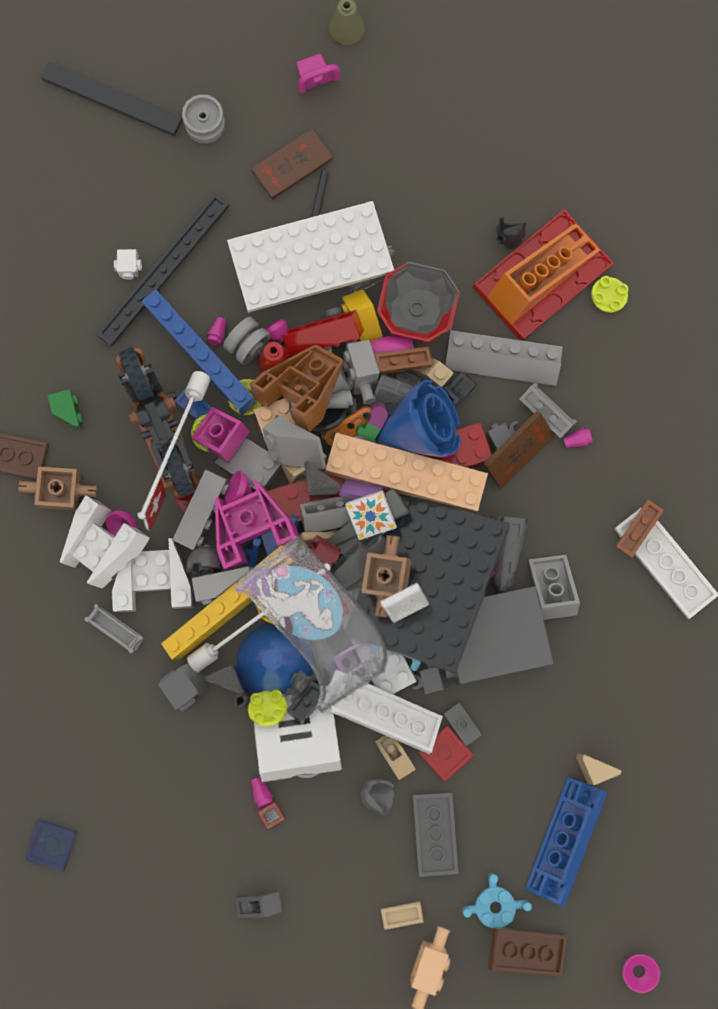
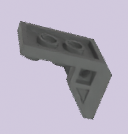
M407 371L382 374L374 393L375 402L371 403L370 407L375 403L384 404L387 408L388 419L413 386L422 382L423 377Z

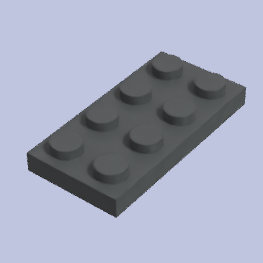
M452 792L413 795L418 876L459 874Z

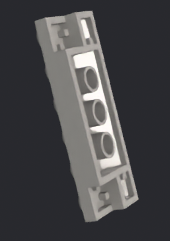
M451 330L445 366L452 372H465L466 374L556 387L561 368L563 347Z

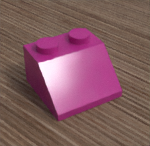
M212 407L191 438L213 455L229 463L250 431L241 421Z

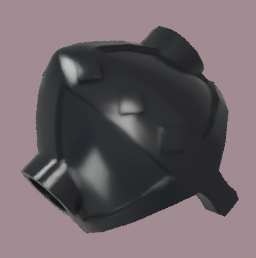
M499 218V224L496 228L498 243L503 244L509 249L517 248L525 236L526 223L505 224L504 218Z

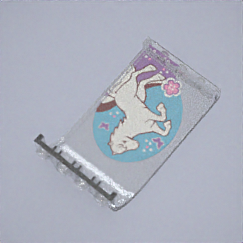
M299 536L238 579L234 589L239 594L244 591L312 667L320 685V698L317 708L321 713L327 709H333L339 701L350 698L354 691L359 688H365L369 681L374 678L378 679L385 673L387 651L376 625Z

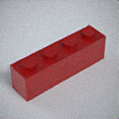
M357 310L290 328L284 333L283 338L290 355L295 356L315 344L325 349L331 345L332 347H337L345 341L355 342L360 339L364 328Z

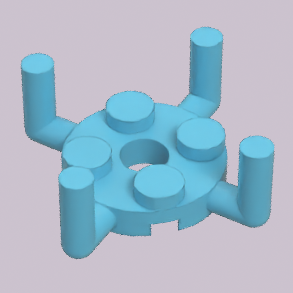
M491 872L488 874L489 887L480 893L475 905L464 906L462 913L465 917H470L471 914L476 913L484 925L490 928H502L512 922L516 909L524 908L526 911H530L532 906L527 900L514 901V898L507 890L497 886L498 877L495 873ZM493 902L501 904V909L497 913H493L490 910V905Z

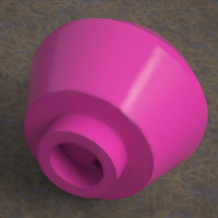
M279 319L265 328L271 334L270 340L273 342L277 340L278 343L284 340L283 335L288 330L286 320Z

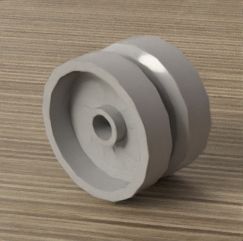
M200 94L189 99L184 105L182 117L187 134L192 140L208 144L221 137L225 130V119L221 104L215 98Z
M247 317L231 331L223 344V347L230 354L236 353V360L242 365H247L253 361L269 343L271 334L264 328L258 329L259 323L252 317Z

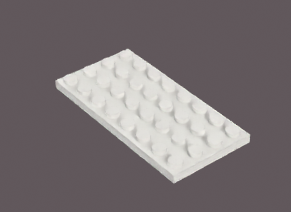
M373 201L227 240L248 313L385 276L394 270Z

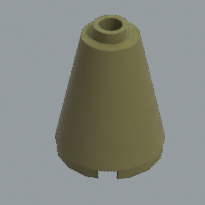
M341 0L330 20L329 33L333 41H337L343 46H351L361 40L365 32V24L353 0Z

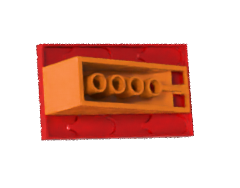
M564 209L473 285V288L492 307L493 311L511 331L516 334L519 340L523 341L606 272L614 262Z

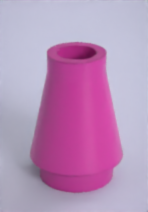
M222 317L216 318V321L206 335V341L210 345L218 347L221 346V343H224L226 319Z
M581 428L563 437L566 448L589 446V443H593L589 428Z
M261 777L252 779L254 802L258 808L273 803V795L266 784L262 782Z

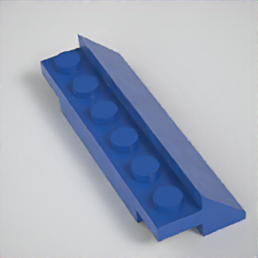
M567 778L526 885V890L565 907L607 792L573 778Z

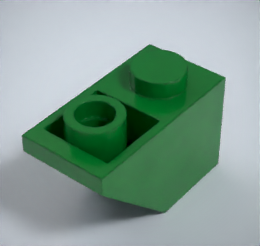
M70 389L47 395L52 414L70 426L81 430V423H84L82 413L78 412L77 405H79L77 395L73 394Z

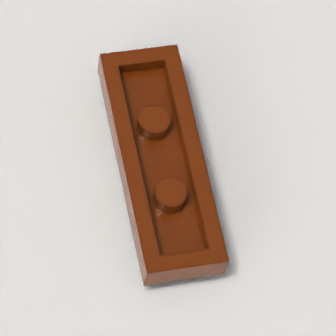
M429 347L374 354L380 374L428 368L433 365Z
M646 500L615 548L632 558L664 510L650 500Z

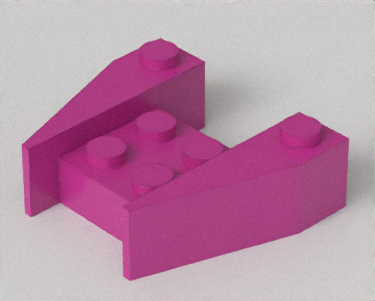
M256 480L253 483L257 491L236 501L225 504L224 500L218 497L215 498L217 552L223 568L228 571L248 564L241 544L267 532H273L278 546L288 547L301 541L293 520L266 488Z

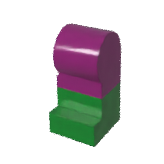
M382 403L373 404L365 424L359 422L356 427V433L374 442L388 417L386 406Z

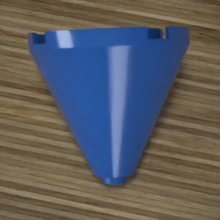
M424 380L415 384L385 421L376 437L377 444L410 453L436 457H447L456 453L461 443V435L457 436L456 427L460 426V422L448 394L440 385L434 387L431 380Z
M280 623L264 624L251 631L243 640L237 655V669L240 679L253 694L263 691L272 692L273 690H278L281 694H285L286 690L292 688L294 681L290 682L294 673L302 671L309 676L313 674L315 668L314 651L309 640L291 633Z

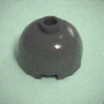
M202 545L188 556L186 573L192 572L193 577H200L225 572L217 549L211 545Z

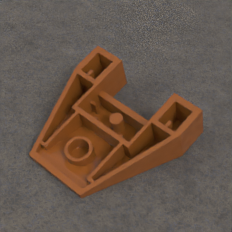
M315 344L264 371L249 385L254 399L268 408L281 396L295 403L290 408L295 424L310 432L323 420L344 360Z

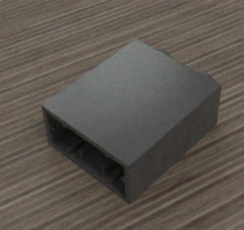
M536 586L483 598L457 672L454 674L444 670L446 679L456 677L457 685L553 664Z

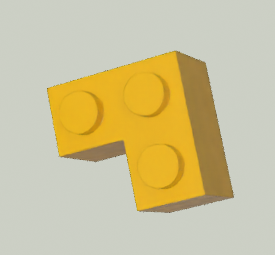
M361 289L343 296L344 304L341 305L343 312L357 310L364 328L359 341H373L383 337L374 306L364 290Z

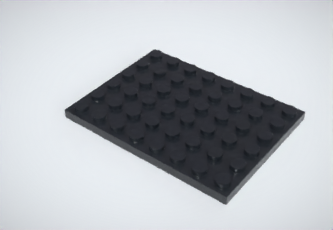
M399 494L409 513L395 519L397 527L383 535L385 538L387 536L399 537L396 555L411 560L408 587L418 583L429 605L393 622L389 615L387 617L375 615L378 597L361 593V587L343 635L456 674L510 525L434 501ZM384 574L383 578L387 580L390 578V574Z

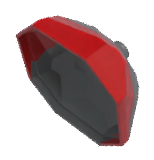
M408 261L386 274L377 313L392 335L429 343L452 328L460 291L446 270Z

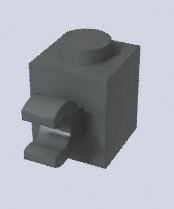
M518 421L511 423L509 430L505 423L501 425L496 423L489 427L486 436L494 451L515 433L513 427L518 425Z
M426 665V670L420 671V675H414L419 683L417 686L412 687L413 690L424 687L425 694L449 688L443 669Z

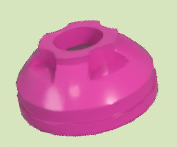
M236 471L228 483L230 486L225 494V502L229 504L251 493V483H249L245 473Z
M116 510L110 513L105 520L108 531L114 536L117 535L124 523L127 524L126 521L130 526L138 529L137 521L129 512Z
M635 954L625 961L622 975L630 989L638 993H645L656 987L659 982L660 971L657 963L651 957L644 954ZM637 965H641L644 968V974L641 977H636L633 974V969Z

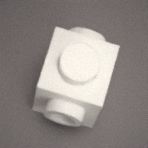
M117 250L114 270L123 279L131 280L134 277H139V271H142V261L139 260L136 250Z

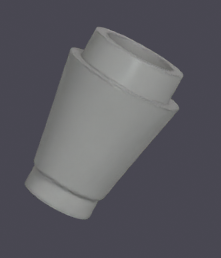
M344 389L332 394L327 408H349V406H352L351 391Z

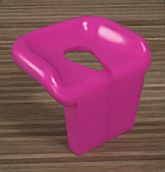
M321 54L297 62L300 74L298 88L301 94L317 85L332 80H340V68L335 64L326 65Z

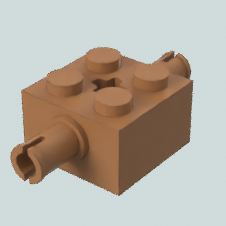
M38 467L37 482L20 480L19 485L21 487H19V493H35L34 505L38 508L76 511L80 496L97 498L98 486L81 485V472L77 469ZM59 486H61V490H58V492H56L55 488L57 489L59 488Z
M395 536L386 537L385 553L382 555L367 553L361 593L378 597L376 616L387 617V612L383 608L381 601L408 587L411 560L396 555L399 537ZM388 573L390 578L386 580L383 576Z

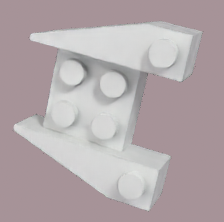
M85 496L75 512L60 562L76 568L80 561L93 571L87 583L103 588L112 580L111 577L119 570L122 571L127 566L126 564L132 558L135 559L140 555L150 537L137 528L125 523L116 536L112 535L101 527L106 517L110 514L111 509L100 501Z
M169 538V550L143 551L135 559L132 558L126 564L127 566L117 573L112 590L113 611L116 613L136 611L135 592L171 590L172 608H194L193 587L176 543L172 538Z

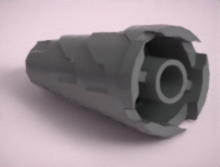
M490 515L491 519L510 525L494 568V575L492 576V583L496 586V590L508 591V587H511L514 583L515 571L518 566L520 552H522L529 519Z

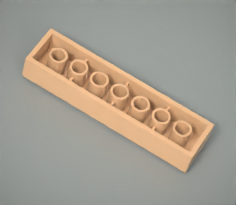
M339 433L335 435L326 467V474L381 486L383 490L387 491L393 489L398 494L434 501L474 514L478 512L488 473Z

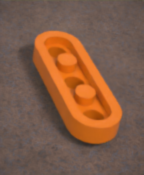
M364 406L345 417L338 427L326 431L325 441L327 444L333 445L334 438L331 436L332 433H339L350 437L357 435L356 427L359 422L365 424L368 418H365L363 414H370L371 407ZM348 423H353V424H354V427H353V428H349V427L347 426V424H348Z

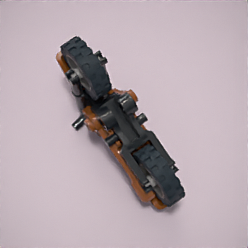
M130 347L118 352L119 355L116 358V362L121 373L117 375L121 385L124 386L133 402V408L127 411V414L133 425H139L141 436L147 443L158 469V474L178 428L177 426H179L178 419H173V408L177 407L174 399L177 396L176 392L165 394L150 361L147 362L142 350ZM179 433L160 477L163 481L164 489L172 488L174 495L179 498L194 493L199 484L194 472L195 467L184 446V439L181 433Z

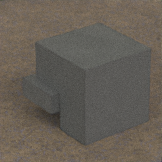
M189 663L178 669H173L159 680L160 683L158 684L174 709H180L181 712L199 700L197 696L211 687L202 672L194 671Z

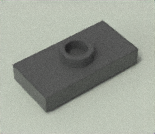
M460 702L443 713L465 746L482 736Z

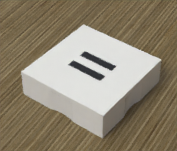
M329 687L323 688L328 693ZM292 695L284 697L287 702V709L293 703L289 702ZM325 699L303 724L287 713L278 724L272 726H261L254 723L259 774L262 782L291 778L300 774H318L342 770L334 713L322 708Z

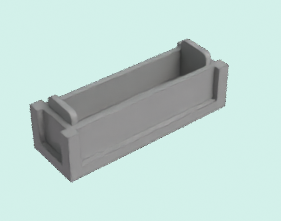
M534 383L520 397V400L533 413L536 411L542 413L549 428L561 438L577 421L575 419L572 420L537 387V383Z
M95 604V609L84 620L123 646L128 652L134 654L145 638L104 608Z

